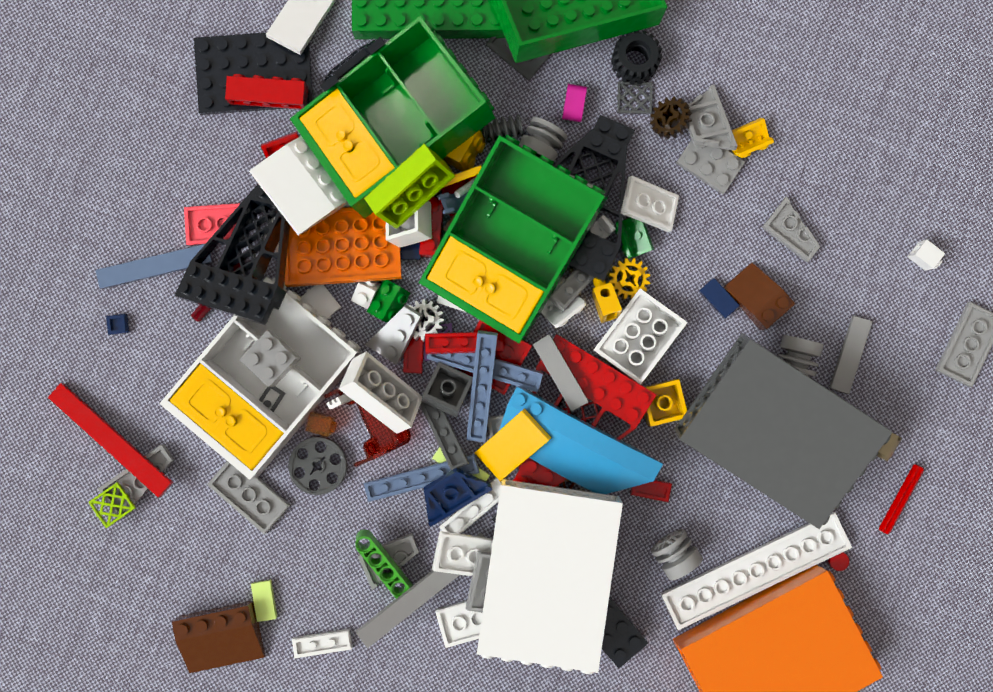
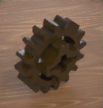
M675 96L672 97L671 101L665 98V103L659 101V107L653 108L655 114H650V117L653 119L650 121L653 131L661 138L664 136L666 139H669L670 135L677 138V133L683 135V128H689L687 122H692L690 118L692 112L689 109V105L682 98L677 100Z

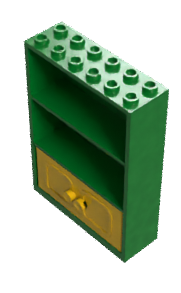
M420 16L339 79L330 89L320 94L290 118L346 201L364 218L373 213L364 198L423 144L427 145L443 159L495 119L492 112L494 107L490 103L489 98L483 91L481 92L476 81L468 75L467 70L461 62H458L452 50L447 48L446 43L439 34L437 35L428 20L424 22Z
M506 134L505 138L500 135L497 138L423 273L419 284L517 343H521L528 336L608 197L604 195L606 191L595 185L592 188L589 187L587 180L578 175L575 177L570 176V170L560 165L556 168L553 166L554 161L543 155L537 157V151L526 145H523V147L518 146L520 142Z

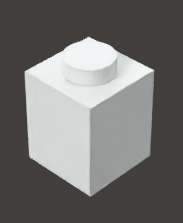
M926 239L918 242L907 257L926 271L939 267L945 253Z

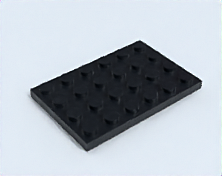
M267 32L194 38L199 114L208 115L288 109L230 104L225 99L227 76H233L234 74H242L249 78L259 75L265 79H272V77H281L284 80H291L292 78L302 79L308 86V105L313 101L310 44L308 43L302 54L299 55L267 38Z

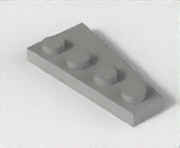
M164 444L145 456L163 473L175 460ZM127 469L98 488L100 493H102L116 482H119L134 505L149 490ZM117 488L116 495L122 496L121 491ZM111 489L107 493L113 494V489ZM106 496V502L111 503L112 497ZM115 497L114 504L120 505L122 498ZM124 499V505H123V506H128V507H130V504L128 503V501H127L126 499ZM113 507V512L119 515L120 508ZM123 509L122 514L128 511L129 509Z

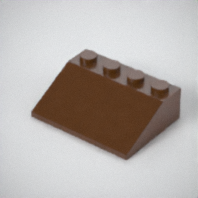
M253 600L181 615L172 621L175 641L189 673L265 658Z

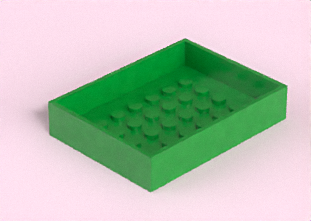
M491 0L515 63L657 26L660 24L667 9L665 0Z

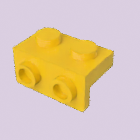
M759 118L732 130L737 143V149L731 151L740 158L750 156L753 151L764 150L774 143V139L769 137L764 118Z

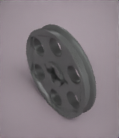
M312 437L299 443L292 451L288 464L289 474L293 483L303 492L312 495L326 494L337 488L343 481L347 471L346 455L335 441L325 437ZM319 441L326 444L324 452H319L316 449V444ZM301 448H305L308 451L306 459H301L298 455V451ZM332 454L340 455L341 462L339 464L331 462ZM325 457V459L321 462L322 470H315L311 474L315 467L314 462L317 463ZM302 467L305 470L303 478H298L295 475L296 468ZM332 472L338 476L336 483L328 481L329 473ZM313 479L318 480L320 483V487L317 490H313L310 487V481Z

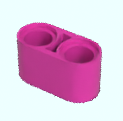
M568 83L562 116L563 120L581 123L587 91L586 86Z

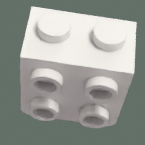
M561 277V279H560V281L558 282V284H557L556 288L554 289L553 293H554V292L563 284V282L565 281V279H564L563 277ZM577 296L562 312L548 300L541 314L555 328L565 325L572 316L580 313L586 306V302Z

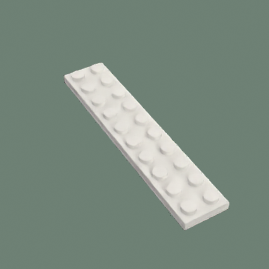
M832 512L829 521L822 525L820 529L807 523L660 594L676 628L680 630L852 548L836 513Z

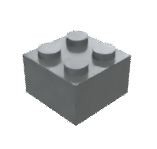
M439 362L422 395V402L457 418L471 389L473 377Z

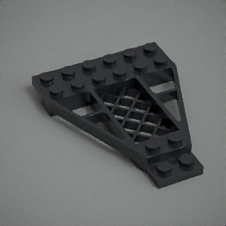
M600 115L594 129H591L557 160L553 166L556 168L558 165L561 166L575 153L568 168L571 171L570 175L576 176L584 173L589 184L601 180L604 187L602 190L606 191L604 195L607 197L618 174L621 173L619 211L605 205L600 210L619 217L617 242L613 243L591 233L597 220L596 217L568 265L604 282L621 248L623 218L621 208L624 200L626 153L635 130ZM592 156L595 164L585 168L582 159ZM595 156L604 159L605 161L597 163ZM580 161L582 169L574 172L578 162ZM609 164L612 172L602 175L599 167ZM597 168L599 177L589 180L587 171ZM611 177L606 186L604 179Z
M259 184L254 187L190 261L174 296L266 325L273 308L279 310L286 295V291L283 288L290 224ZM264 211L265 215L258 219L257 215ZM267 222L268 226L261 229L260 225ZM236 224L230 238L228 240L223 239L226 236V234ZM256 228L257 232L250 236L249 232ZM259 239L260 243L253 247V242ZM219 243L226 245L216 267L202 264ZM279 243L278 253H274ZM248 246L249 250L242 253L241 249ZM251 256L252 260L245 264V259ZM271 258L277 259L274 284L261 281ZM240 263L241 267L234 271L233 266Z

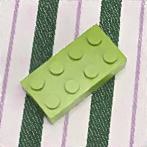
M423 144L364 199L376 216L397 229L451 181L455 175L442 158L427 145Z

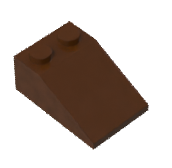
M750 263L723 287L760 330L768 329L796 304L779 285L753 263Z

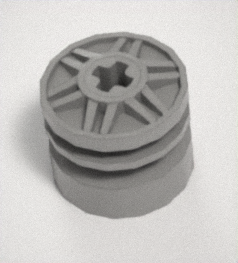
M533 117L530 121L531 126H528L526 129L527 133L531 136L523 135L518 146L523 147V145H526L537 151V157L543 155L555 161L558 153L553 148L561 149L563 146L562 142H565L568 136L555 124L542 118Z
M783 335L780 347L787 350L788 353L787 355L778 354L777 356L786 359V362L806 375L816 377L817 372L808 370L809 365L819 366L818 363L811 361V357H821L824 344Z
M684 529L676 530L664 536L650 550L658 563H664L662 570L669 580H676L689 574L703 561V557L695 546H690L692 540L687 537L688 534Z

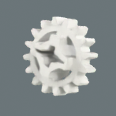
M423 299L422 304L415 301L416 306L409 305V307L416 311L419 310V313L428 320L423 325L420 322L418 325L419 332L415 331L414 333L416 341L421 337V341L425 342V334L438 333V330H443L440 324L445 323V320L440 318L444 314L442 311H439L440 307L438 305L433 307V301L427 304L425 299ZM428 309L433 311L436 317L430 316Z

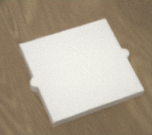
M315 285L313 288L307 289V292L301 296L302 303H309L317 310L315 313L317 316L321 315L327 319H331V316L342 308L324 285Z

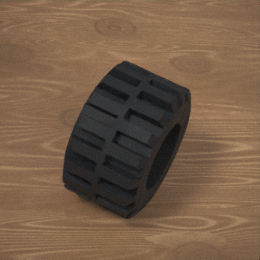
M638 30L634 33H627L626 36L622 35L616 42L611 59L613 72L617 71L616 76L618 78L622 77V81L625 83L630 81L631 85H634L635 82L639 85L642 84L643 80L647 82L658 69L662 59L661 46L658 47L659 41L657 39L653 40L654 35L646 34L647 31L643 30L642 33H639ZM638 51L645 56L646 62L634 64L628 60L626 53Z

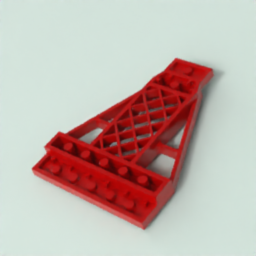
M556 334L553 341L584 394L589 400L593 401L583 406L594 404L596 415L586 417L584 407L581 406L583 415L581 420L587 422V419L595 418L592 426L596 427L604 413L609 411L631 425L627 431L617 437V439L621 440L638 427L657 394ZM540 360L536 366V371H544L549 374L543 361ZM561 393L554 403L557 407L560 406L564 399ZM566 403L567 408H564L563 410H567L568 413L571 414L570 408ZM597 404L602 407L600 412H598ZM527 458L519 465V471L513 481L557 487L566 480L563 476L530 458Z

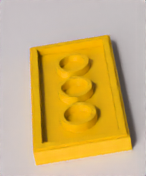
M524 408L483 444L475 454L501 481L547 443L551 437Z

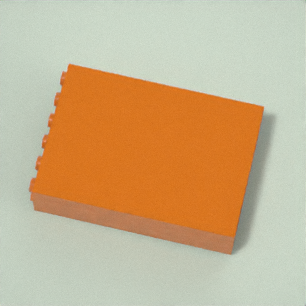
M818 565L764 589L673 638L700 692H857L883 678L880 672L882 668L879 662L870 653L872 648L861 636L863 634L862 629L852 618L854 616L852 610L843 601L845 597L842 591L836 588L834 584L835 577L831 571Z

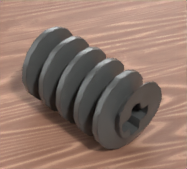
M509 115L508 121L505 120L504 116H501L500 122H498L495 117L492 123L490 122L483 127L485 143L488 142L489 137L492 142H495L497 136L504 137L506 134L508 136L514 135L515 139L518 140L519 134L523 136L520 115H516L515 121L511 115Z

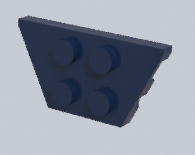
M458 468L451 470L424 487L429 526L435 525L493 490L492 485Z

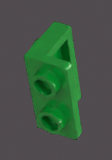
M634 218L622 221V251L628 259L654 250L644 222ZM616 222L617 227H615V231L618 236V222Z
M383 280L366 312L388 323L403 308L410 292L389 280Z

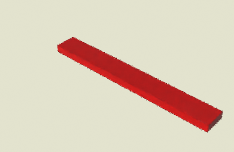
M60 383L48 396V399L158 498L162 497L174 483L64 383Z

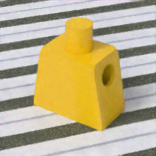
M594 278L595 288H593L592 297L601 324L617 319L622 312V308L613 284H606L605 281L602 282Z

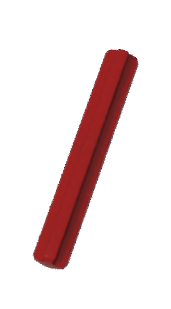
M915 464L912 466L879 527L881 532L889 535L924 472V468Z

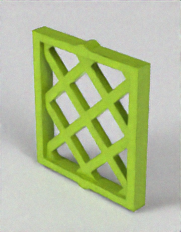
M116 482L88 502L105 528H108L136 508L119 482ZM117 488L121 491L122 496L116 495ZM113 489V494L107 493L108 491ZM102 496V502L96 501ZM106 496L112 497L111 503L105 502ZM115 497L122 498L120 505L114 504ZM124 499H126V500L128 501V503L130 504V507H128V506H123V505H124ZM94 504H101L100 511L97 510ZM104 505L110 506L109 513L103 512ZM113 507L120 508L119 515L112 513ZM123 509H129L128 511L122 514ZM102 515H108L107 522L104 520ZM112 516H113V517H118V518H116L115 520H113V521L111 522V517H112Z

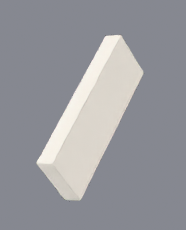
M350 628L292 638L294 658L351 650L353 648Z

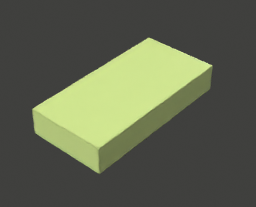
M271 579L252 582L251 589L257 622L276 619L277 612Z

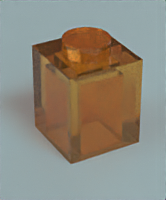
M312 411L310 412L305 431L326 437L331 436V433H335L337 427L336 417Z

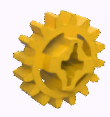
M625 258L624 264L618 261V267L613 266L611 268L614 273H609L608 275L612 277V280L608 283H612L614 290L618 291L617 297L623 294L624 300L628 296L632 300L639 289L646 292L647 289L644 286L650 284L646 280V278L650 277V274H645L648 268L641 267L642 261L636 264L635 258L631 262H629L628 258ZM628 266H629V267H634V268L637 269V270H636V271L629 270ZM618 272L621 274L619 282H617ZM627 276H628V277H629V276H632V277H633V279L631 280V282H630V281H629V282H626V281H625V279L627 278ZM639 276H641L642 278L640 286L638 284ZM627 287L630 290H632V292L625 291L621 288Z

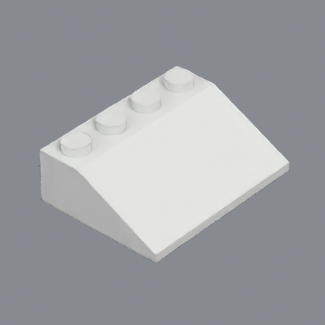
M302 136L289 142L249 171L298 236L340 210L347 203Z
M639 289L595 347L594 351L625 376L642 385L688 322L642 289Z

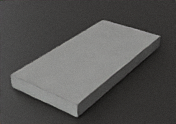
M967 302L935 371L968 387H973L993 345V312L972 302Z
M228 461L207 484L264 535L291 505L259 476L249 480Z

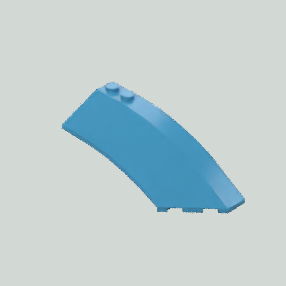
M516 387L500 426V429H502L525 408L551 437L547 443L529 458L594 493L609 494L653 482L663 466L662 462L639 449L607 434L521 387Z

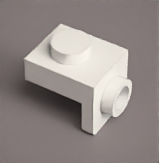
M602 215L595 222L591 233L606 239L616 229L613 222Z
M377 281L358 282L351 301L368 309L381 283Z

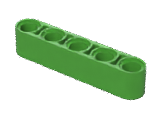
M366 529L360 530L356 535L355 546L357 551L397 599L411 588L413 584L372 532ZM361 539H368L369 542L366 543V544H363V543L360 542V540H361ZM375 553L381 555L379 558L372 557V555ZM386 568L392 569V571L389 573H386L383 570ZM397 583L404 584L402 587L395 586V584Z

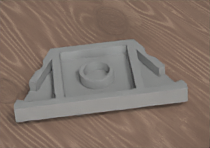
M711 85L708 91L703 95L700 94L693 102L688 104L692 112L690 115L692 122H687L689 126L688 131L695 145L734 151L737 149V143L715 85Z

